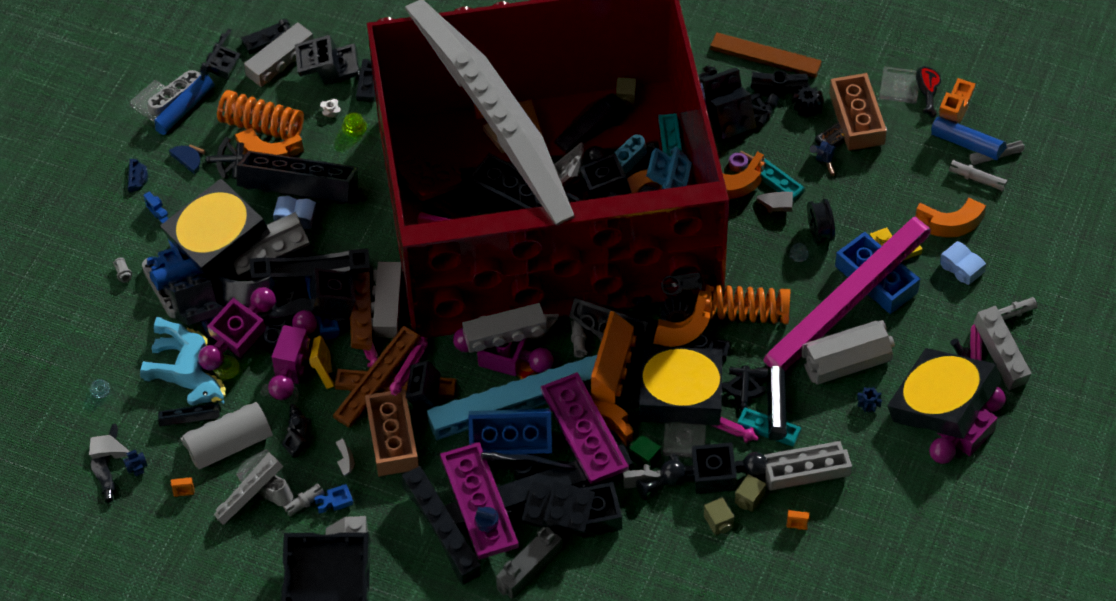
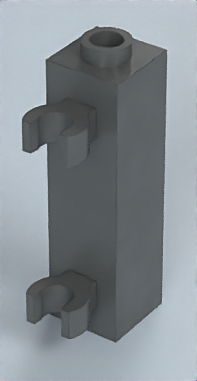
M543 527L537 533L538 536L512 561L509 560L503 566L504 569L496 576L499 592L503 595L507 594L513 599L563 550V538L550 528Z

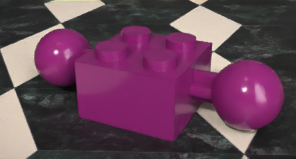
M261 287L253 291L250 298L251 305L248 308L235 298H232L207 326L209 334L217 342L215 345H207L199 351L198 362L202 368L209 371L218 369L223 363V353L226 349L241 358L266 330L265 323L258 314L260 312H268L275 306L276 297L272 290Z
M299 311L292 319V326L283 325L272 355L275 376L268 385L270 395L276 400L288 399L294 391L293 383L299 384L301 377L305 376L306 363L311 355L309 347L310 338H308V335L316 330L318 324L316 316L310 311Z
M460 328L454 334V345L461 352H469L463 335V328ZM529 338L477 352L479 367L515 377L522 361L529 363L533 371L543 373L552 368L554 357L546 348H537L532 352L527 351Z
M999 387L996 388L988 402L981 408L976 421L964 439L938 433L943 438H938L931 443L929 448L931 458L940 464L949 463L955 457V447L971 456L995 431L997 417L990 412L999 411L1004 406L1006 400L1004 392Z

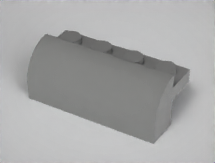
M296 212L268 224L267 227L271 233L232 262L239 277L251 272V258H282L310 245Z
M255 402L245 405L233 413L225 414L216 421L208 422L203 427L188 431L180 439L189 451L194 465L201 469L260 442L273 434L262 409Z
M841 441L764 455L768 460L765 483L769 491L851 476L852 472L847 449L843 450Z

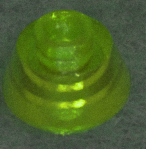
M358 113L348 114L342 123L343 133L350 137H358L367 129L365 119Z
M223 355L222 365L213 371L219 379L229 381L238 374L240 363L231 355Z

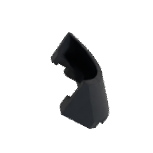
M222 271L211 279L216 302L222 305L223 308L232 298H235L248 308L251 305V294L261 287L272 290L275 296L279 291L271 276L253 281H234L223 277L224 272Z

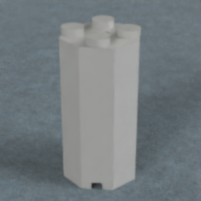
M881 320L802 344L801 354L802 358L807 360L804 366L811 382L818 385L891 361L893 359L892 348L895 347L892 336H888L886 325Z

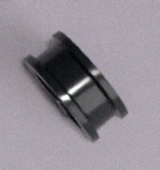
M822 199L820 203L809 201L807 204V217L814 242L817 244L823 239L833 241L835 239V223L828 199Z

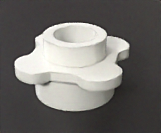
M337 99L320 103L324 116L335 117L340 113L341 109L337 105Z

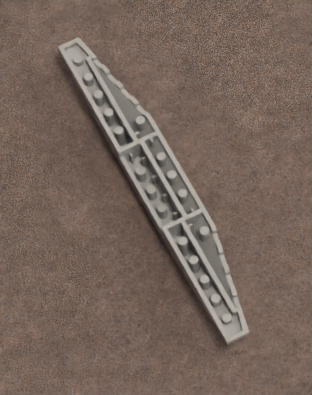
M419 0L405 6L406 11L459 87L462 86L495 132L498 143L557 226L574 218V213L542 135L486 56L424 0Z

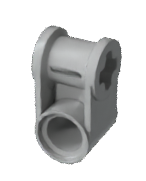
M276 475L258 491L264 499H268L278 506H285L293 500V494L286 481Z

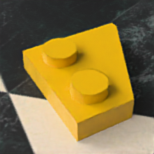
M322 336L315 337L311 347L309 362L311 367L316 369L326 389L334 387V381L328 374L333 372L330 350Z

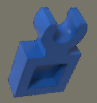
M150 191L143 195L149 211L162 224L169 219L167 217L168 213L162 208L163 204L159 197H154Z
M173 247L158 252V258L149 257L147 265L155 264V266L151 267V271L184 260L178 249Z
M347 484L327 490L328 496L319 495L314 498L315 504L324 503L318 506L319 513L326 512L329 507H333V510L336 511L354 505Z

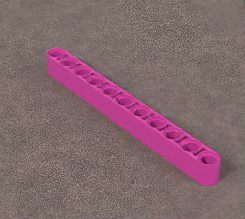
M917 217L910 219L766 354L763 362L770 368L778 366L786 371L802 356V344L820 339L923 243L930 235L931 229Z

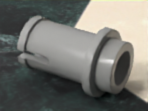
M121 257L115 259L113 265L118 273V280L123 283L130 281L132 271L128 269L125 259Z

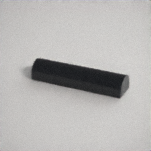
M772 366L767 378L769 440L776 441L784 439L787 435L785 371L781 367Z

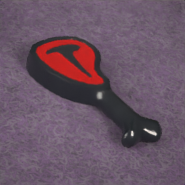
M922 66L916 71L918 87L926 97V108L922 112L934 118L937 116V112L934 109L933 95L936 87L941 83V76L936 70Z

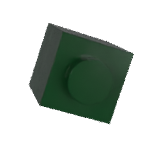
M642 434L637 440L634 439L628 447L630 460L642 468L647 464L651 470L661 458V447Z

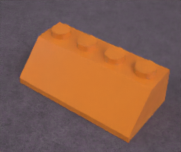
M610 311L592 371L591 398L615 404L617 396L621 397L623 385L621 382L626 379L628 371L626 364L631 362L632 352L630 350L631 347H635L637 336L634 335V327L613 311Z

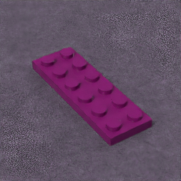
M578 372L541 386V392L590 485L629 471L625 458Z
M480 442L440 454L479 560L519 548V543L486 460H481V452L483 450ZM478 507H492L498 512V526L490 533L480 531L475 523V514Z

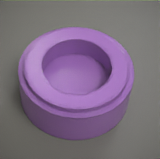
M734 153L730 156L729 167L731 170L741 172L747 168L748 158L746 155Z

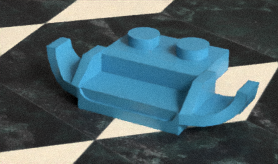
M678 147L671 149L670 153L673 154L672 156L655 148L651 154L646 176L662 185V189L687 186L692 165L688 156L681 152Z

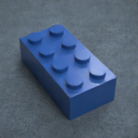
M863 232L836 252L835 267L849 277L881 245L866 232ZM900 263L868 295L891 314L919 292L920 278Z
M551 409L469 411V445L480 442L483 452H496L505 455L552 453Z

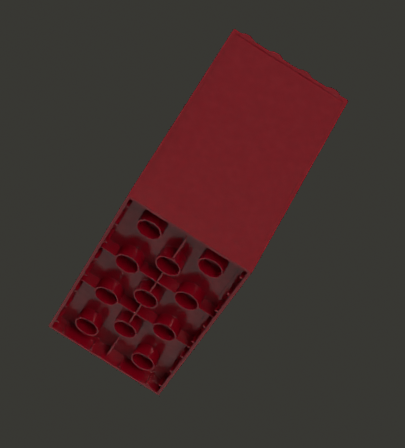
M530 0L515 3L501 1L492 6L479 8L459 7L454 11L438 13L486 56L518 102L532 99L551 158L564 157L567 154L555 144V139L586 105L607 94L614 93L616 95L617 78H636L635 108L625 107L624 120L583 143L584 153L592 146H599L605 151L619 149L631 136L636 134L644 137L646 145L651 142L658 143L659 149L662 151L658 115L677 113L682 152L692 162L687 186L570 202L574 218L557 226L543 206L423 224L418 223L419 213H424L423 202L415 195H413V200H409L408 194L410 192L398 186L397 167L403 158L415 156V159L425 161L426 158L432 163L441 161L442 165L451 166V164H454L460 171L476 169L488 153L510 164L513 163L505 152L501 153L484 133L483 125L488 122L485 118L476 119L474 102L462 86L459 87L411 17L398 19L384 17L376 22L367 23L379 129L412 331L420 335V339L421 337L431 338L452 335L458 329L463 328L462 322L540 303L543 314H559L558 319L568 318L574 297L619 309L634 308L632 299L636 296L644 297L649 295L652 299L650 301L651 305L661 304L665 298L670 299L672 296L665 294L661 288L662 280L669 275L676 276L699 272L702 276V291H706V284L714 286V288L716 285H720L722 287V295H724L729 197L679 0ZM669 278L664 284L677 283L678 281ZM678 286L665 288L667 292H675ZM699 287L697 290H691L693 292L692 299L698 298Z

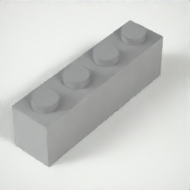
M297 22L244 63L246 76L260 87L270 82L273 77L283 72L286 67L296 61L295 44L312 40L313 33Z
M378 262L377 270H374L373 277L374 281H376V286L372 287V297H375V302H371V314H374V318H371L374 338H394L399 332L403 275L401 262Z
M540 303L462 322L463 335L470 353L480 352L494 346L499 347L506 343L518 342L525 338L537 337L547 333L546 319Z
M993 306L979 311L974 324L1008 390L1027 384L1032 373L997 307Z

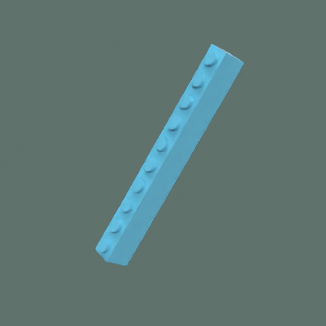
M597 355L588 356L580 361L567 363L555 369H548L543 373L530 375L518 381H511L506 385L493 387L488 391L479 394L475 393L469 397L453 400L448 404L435 406L427 410L428 423L435 439L439 440L469 430V411L533 409L548 404L541 392V386L576 372L580 375L587 390H591V375Z

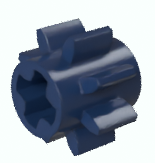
M864 387L863 393H858L857 395L859 400L858 407H862L864 412H875L876 406L881 407L882 393H878L874 387Z
M136 450L126 453L128 458L124 459L123 462L128 474L133 472L135 476L145 473L143 468L148 467L143 452L138 454Z

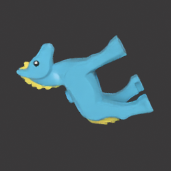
M156 317L154 333H166L173 337L155 338L151 348L152 353H160L168 349L179 350L180 353L175 365L143 361L140 369L141 378L144 381L162 379L167 382L176 383L181 387L193 389L194 391L187 396L188 404L193 406L205 402L215 403L216 401L225 404L223 398L226 396V388L222 380L209 373H204V368L198 362L199 351L208 344L207 338L199 331L189 328L185 329L182 324L172 323Z

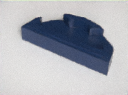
M177 146L169 150L170 155L193 174L198 172L201 161L199 153L190 146Z
M129 159L128 191L134 192L141 189L147 183L149 176L145 165L137 159Z

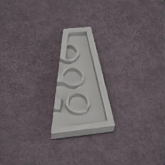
M268 452L231 496L218 506L214 514L215 517L224 525L283 465Z

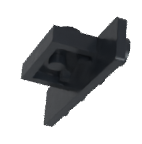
M228 28L225 34H221L219 42L215 43L212 53L208 54L206 63H202L199 71L202 73L200 80L204 81L210 72L227 79L238 63L241 54L226 48L232 29Z

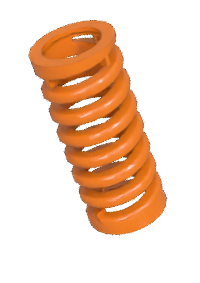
M226 90L218 104L217 120L228 125H236L238 128L245 127L246 130L253 128L256 133H264L266 136L272 135L274 138L287 140L300 135L304 122V113L301 110H295L290 107L284 110L280 104L275 107L273 102H268L265 105V101L259 99L256 103L255 97H249L247 100L245 94H241L238 97L236 92Z
M706 284L707 299H710L707 312H710L709 320L714 319L717 309L718 319L723 321L728 307L730 321L736 319L737 311H739V320L745 322L749 309L750 321L755 323L760 307V320L762 323L767 322L769 310L773 324L778 322L779 315H782L780 323L784 325L789 323L790 289H779L777 298H775V290L769 288L765 300L764 289L759 287L754 302V290L752 287L746 289L744 298L743 288L737 286L733 300V290L730 285L726 286L722 299V287L720 285H716L714 288V286Z

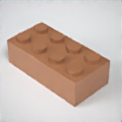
M864 73L831 79L829 94L848 151L885 145L887 130L868 74Z
M402 389L397 396L392 395L391 391L365 395L378 476L408 472L419 467L408 402L405 398V389Z

